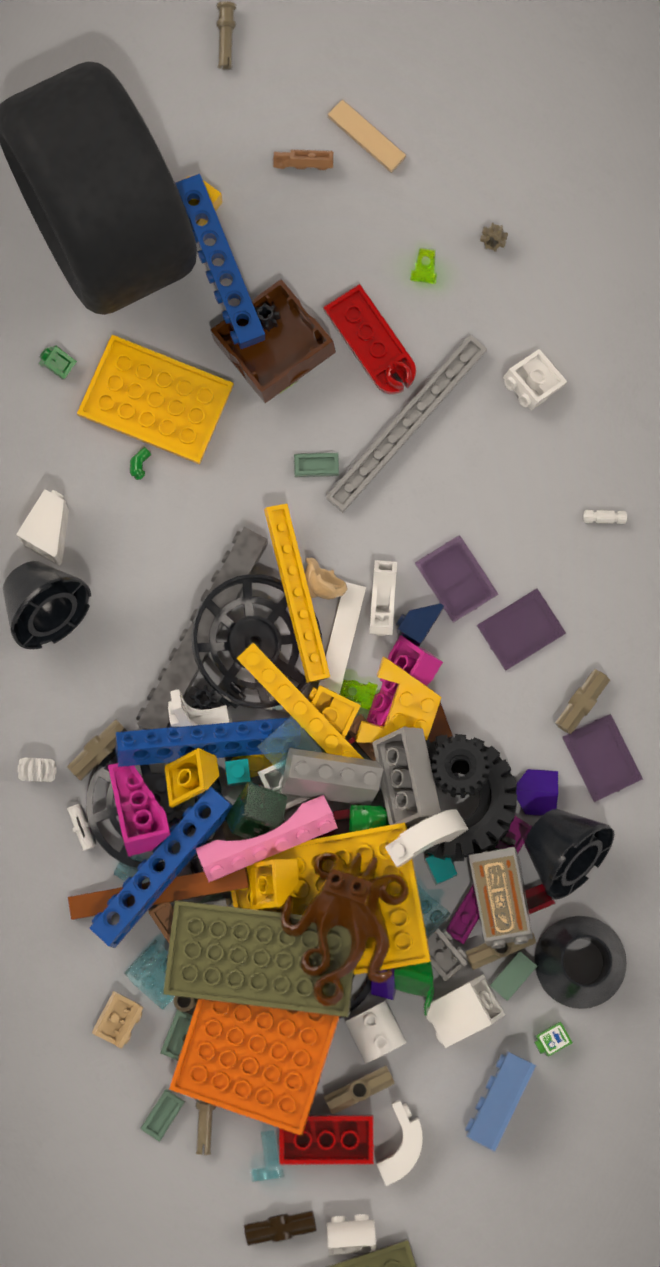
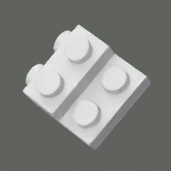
M540 349L511 367L503 377L506 388L510 391L514 390L519 396L520 404L523 407H528L531 411L567 383L565 378Z

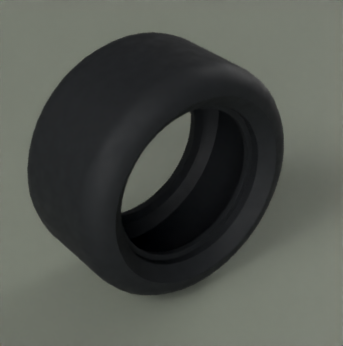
M87 61L79 63L7 98L0 104V145L47 246L70 287L86 309L95 314L106 315L114 313L184 278L192 271L196 264L197 246L182 199L146 123L134 102L111 70L97 62Z

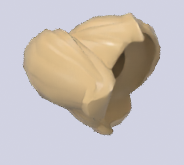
M306 558L305 561L308 564L304 573L311 598L320 597L330 600L345 594L347 585L342 579L335 576L334 570L321 569L314 558Z

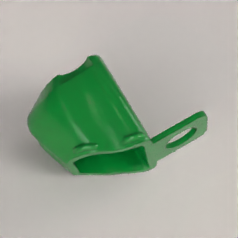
M351 805L350 832L389 825L386 807Z
M431 962L397 967L394 973L396 990L426 997L424 1015L427 1016L432 999H434Z

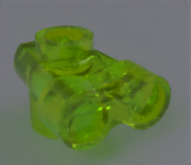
M419 248L415 270H411V281L436 284L435 249ZM428 257L430 263L427 265L423 264L422 258Z
M344 680L340 695L361 704V708L370 710L378 684L371 682L363 684L356 680ZM350 688H355L357 690V693L355 695H350L348 693V690Z

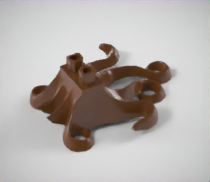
M325 852L320 854L315 859L314 870L326 882L296 924H292L290 921L293 899L291 896H288L280 921L281 927L286 934L299 936L307 930L311 923L317 925L318 948L307 950L301 958V968L306 974L320 976L328 970L330 966V951L327 935L331 928L343 926L348 929L351 936V950L345 963L337 970L322 976L314 985V997L322 1005H335L342 999L344 989L340 978L349 974L356 967L365 951L368 938L373 937L376 943L374 953L367 968L369 979L376 983H382L392 976V970L384 973L380 972L388 953L389 936L380 911L378 899L380 897L388 905H399L408 897L409 888L407 882L396 874L375 877L377 858L375 857L371 860L367 869L361 872L362 858L360 853L356 854L348 867L343 858L335 853ZM328 859L335 862L330 872H325L322 869L323 862ZM397 882L400 884L401 891L398 895L388 893L387 886L390 883ZM314 953H319L323 957L321 964L317 967H313L309 962V957ZM327 983H333L336 986V992L332 996H325L322 992L323 986Z

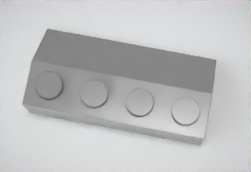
M403 727L372 742L376 761L383 767L381 787L389 825L405 822L407 827H410L441 813L423 729Z
M289 748L280 793L311 798L324 795L326 800L370 806L379 791L383 767L378 761Z

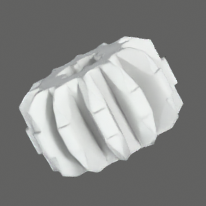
M21 758L17 768L18 778L21 781L52 782L55 780L56 762L53 759Z

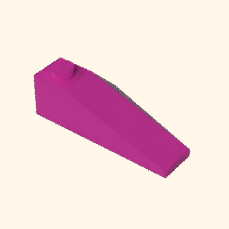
M400 635L388 656L391 662L426 686L433 680L443 663L436 656ZM380 679L383 682L380 692L374 696L366 720L369 723L384 727L398 683Z
M118 763L108 765L128 857L152 851L170 835L165 811L159 805L153 793L148 789L135 766L118 767Z

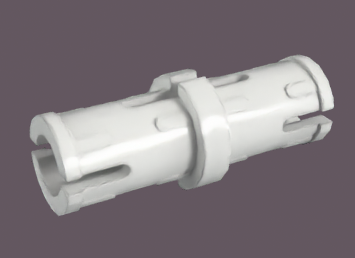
M81 804L67 808L74 826L72 830L78 836L82 851L96 847L89 829V822L85 819Z

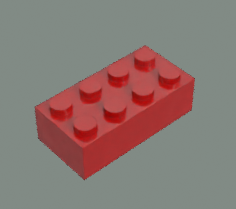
M309 1115L303 1135L279 1128V1165L374 1164L373 1115Z

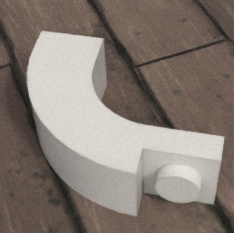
M375 560L370 634L385 636L392 635L397 562Z
M179 689L170 691L172 701H168V711L172 727L233 722L226 705L207 710L195 709L186 704Z
M447 810L409 828L385 848L396 867H401L426 849L442 842L452 841L467 831L468 827L457 810Z
M400 1100L392 1103V1107L402 1128L403 1138L401 1145L393 1155L376 1162L386 1186L400 1180L411 1171L422 1149L423 1136L420 1121L418 1118L409 1121L408 1117L412 1116L407 1103L402 1104Z

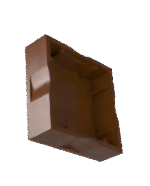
M282 279L259 294L252 301L254 308H259L265 303L270 307L275 305L276 312L280 313L281 319L276 320L278 327L270 329V332L263 329L265 333L264 341L240 349L238 343L234 344L230 331L233 330L230 323L226 324L223 320L210 330L214 342L264 403L270 401L336 353L333 340L320 324L303 309L299 299ZM242 318L239 319L236 323L237 325L243 327L246 326L249 322L246 319Z

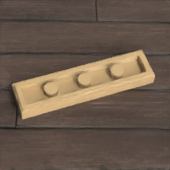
M343 99L328 114V118L389 172L392 173L406 158V155Z

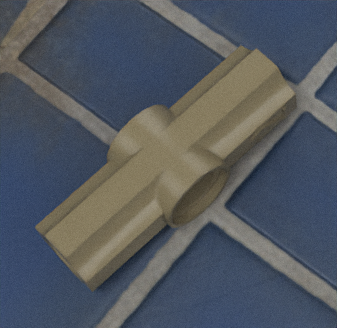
M594 669L583 686L579 687L569 700V705L555 724L561 730L571 735L582 718L587 716L596 704L597 698L610 682V679L601 671Z
M115 720L99 736L96 735L84 746L83 751L69 763L67 768L82 781L116 748V732H125L127 730Z
M533 934V939H528V942L525 944L505 943L506 951L503 954H499L495 948L487 946L486 943L465 951L472 970H475L536 944V940Z
M385 1065L324 1096V1099L332 1115L394 1085L395 1082ZM358 1083L366 1087V1093L361 1097H357L353 1093V1087Z

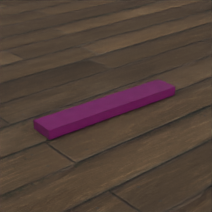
M514 816L506 836L516 840L515 846L499 841L495 848L506 849L515 847L518 854L525 843L527 834L533 826ZM474 883L446 928L449 935L463 945L480 918Z

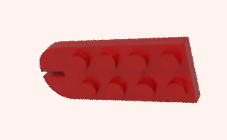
M360 284L323 307L328 318L379 390L387 394H398L404 391V385L406 388L412 385L416 376V366L413 359ZM396 373L402 382L397 381L393 374Z

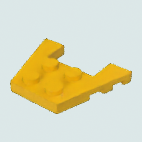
M382 657L376 676L398 683L384 727L361 721L355 739L356 742H374L403 727L422 728L425 740H428L442 697L388 658Z

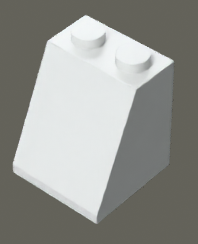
M44 489L16 535L23 545L60 566L63 561L69 509L66 501L63 499V495L55 490L49 492Z
M482 974L432 1001L426 1018L433 1024L438 1041L447 1048L492 1025L505 1016V1013L487 979Z

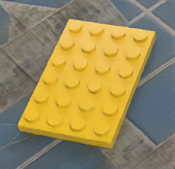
M111 335L77 415L200 465L234 387V383Z

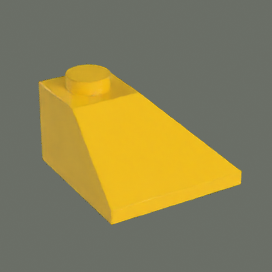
M198 748L164 766L169 806L173 808L206 791L219 777L217 756Z
M275 859L256 862L248 866L251 909L260 910L281 907L299 883L297 859Z

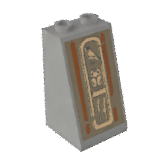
M515 847L469 855L483 935L487 946L502 948L505 946V943L525 944L528 942V939H533L521 863Z

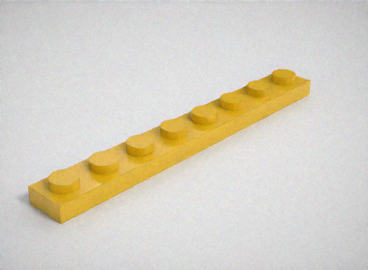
M288 504L266 507L264 512L306 681L310 683L330 678V673Z
M254 643L237 657L239 662L327 754L364 759Z

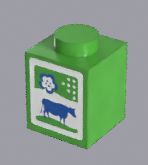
M561 1022L535 1035L537 1041L534 1042L539 1053H545L548 1057L573 1043Z

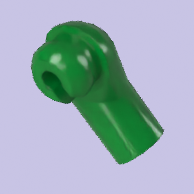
M145 447L130 460L129 472L136 480H141L145 476V471L142 470L143 462L152 455Z

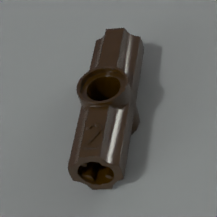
M313 1210L292 1215L281 1214L269 1217L268 1220L244 1225L248 1246L268 1241H284L296 1235L317 1231Z

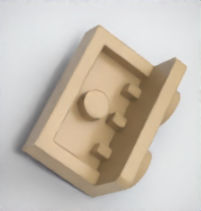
M113 991L92 1033L122 1049L129 1042L134 1025L140 1021L143 1007Z

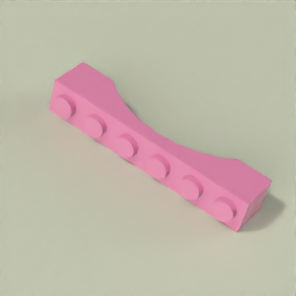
M324 795L303 803L285 823L264 835L240 841L215 840L195 850L207 879L211 882L337 829L333 813Z

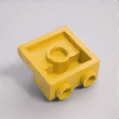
M321 685L318 688L313 687L308 696V700L311 701L314 707L345 738L361 705Z

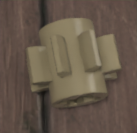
M492 223L489 228L484 226L480 242H484L485 249L496 252L499 247L504 248L508 233L504 232L503 225L499 226Z

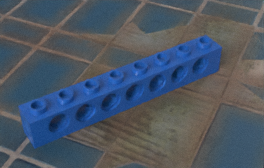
M197 174L176 182L175 185L188 215L195 241L200 248L197 251L202 264L206 263L208 271H205L209 283H214L216 291H213L217 303H222L224 311H222L224 321L226 324L230 323L233 331H230L233 343H238L240 349L264 341V330L201 175ZM191 199L200 201L196 206L188 204ZM199 219L208 221L204 226L196 224ZM207 239H214L216 241L212 246H207L204 242ZM219 258L224 263L221 266H215L212 263L213 260ZM225 278L232 281L229 286H223L220 282ZM236 298L240 301V304L238 306H231L228 302ZM242 318L246 319L249 322L246 326L243 327L237 325L236 323L239 319Z
M293 717L116 732L118 767L169 763L198 748L217 756V758L288 752L289 748L300 749L301 732L299 723Z
M211 786L206 791L200 793L198 802L193 807L190 806L183 813L184 818L178 825L175 824L169 829L170 835L152 850L153 854L148 860L145 859L137 867L138 872L123 883V889L118 895L115 894L107 902L108 907L93 918V924L89 929L106 945L116 948L196 855L195 849L203 846L236 807ZM210 807V816L206 819H203V810L205 808ZM191 825H195L196 831L194 835L188 836L187 829ZM180 843V851L177 854H173V845ZM164 860L165 868L163 871L158 872L157 864ZM145 878H149L150 886L144 890L142 882ZM133 895L135 903L133 906L128 907L127 899ZM118 913L120 920L116 925H113L112 916Z

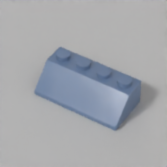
M510 1052L500 1055L496 1063V1067L499 1069L495 1077L490 1076L485 1087L489 1090L485 1098L480 1097L475 1107L478 1110L475 1119H469L465 1128L468 1132L466 1135L468 1138L494 1152L536 1065Z

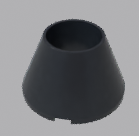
M30 561L18 566L8 575L3 585V595L11 635L14 641L22 648L35 650L41 649L43 644L51 641L55 644L68 636L81 623L89 610L88 599L91 597L89 586L82 579L39 561Z
M553 809L544 814L527 834L525 848L547 895L555 900L561 899L581 887L589 879L586 875L594 866L599 868L613 844L615 834L608 824L563 810Z
M587 916L568 917L548 928L537 945L534 963L537 965L535 971L544 991L556 1002L577 1009L592 1008L609 1000L620 988L627 966L625 949L618 935L602 921ZM577 939H584L595 944L603 957V968L599 977L587 985L573 981L567 975L563 964V957L567 947Z

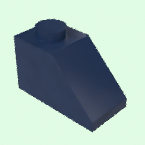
M439 603L409 610L407 615L402 614L396 623V626L399 627L397 633L421 646L441 614L444 605Z

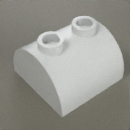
M386 1001L345 1021L365 1064L407 1043Z
M356 1215L355 1221H346L345 1216H335L331 1218L330 1223H327L329 1255L376 1251L374 1219L369 1220V1215Z

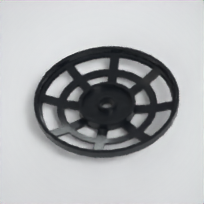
M262 574L236 576L213 589L197 610L191 634L195 662L207 683L228 701L254 709L280 706L281 704L277 700H269L267 690L256 678L255 683H251L235 676L242 667L245 668L237 657L250 646V638L255 637L259 641V649L286 677L289 676L300 683L296 688L301 693L310 684L307 683L306 677L294 669L299 657V649L291 617L285 611L288 606L286 597L284 596L276 604L266 598L252 596V583L270 585L284 592L282 581ZM243 584V597L231 601L222 609L212 601L216 595L225 589ZM253 604L263 605L273 611L267 618L254 616ZM244 605L245 618L235 623L226 615L233 608ZM207 608L215 616L210 629L209 643H198L199 623L203 612ZM315 614L316 621H317V625H318V629H319V633H320V637H321V641H322V632H321L320 624H319V621H318L317 616H316V614ZM279 616L286 623L290 635L280 636L278 629L274 625ZM220 622L230 630L227 642H216V633ZM292 644L289 663L286 664L278 656L282 645ZM218 651H229L234 660L229 670L222 664L217 653ZM199 652H211L215 665L224 675L219 685L206 672ZM232 682L243 688L257 690L260 702L244 701L231 696L225 691Z
M114 749L113 752L102 760L90 780L86 796L87 817L92 833L99 845L118 862L137 869L142 861L129 858L125 845H123L120 852L115 850L104 839L96 824L110 819L114 829L123 838L120 823L116 818L118 816L117 807H113L114 793L109 771L104 769L116 756V749ZM149 764L140 765L141 777L153 795L161 799L159 805L166 813L168 825L176 818L182 820L184 818V811L181 810L182 803L173 808L169 806L165 773L164 775L151 773ZM100 777L110 782L106 795L107 809L94 814L93 793L96 782ZM217 778L211 787L222 795L221 784ZM199 794L195 796V804L198 802ZM191 825L187 829V835L193 828L196 829L195 825ZM215 831L214 834L208 839V841H207L205 844H208V843L211 842V840L214 838V836H215V834H216V831ZM165 861L157 864V870L163 871Z

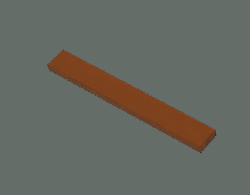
M247 867L211 882L208 881L205 872L176 877L153 905L249 888ZM150 882L142 883L144 890L150 886ZM119 887L68 897L71 920L96 916L99 912H103L108 907L107 902L115 894L118 895L123 888ZM133 895L127 899L128 907L133 906L135 903Z

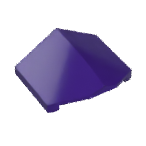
M527 769L516 784L517 800L524 814L543 816L550 810L557 809L558 771Z

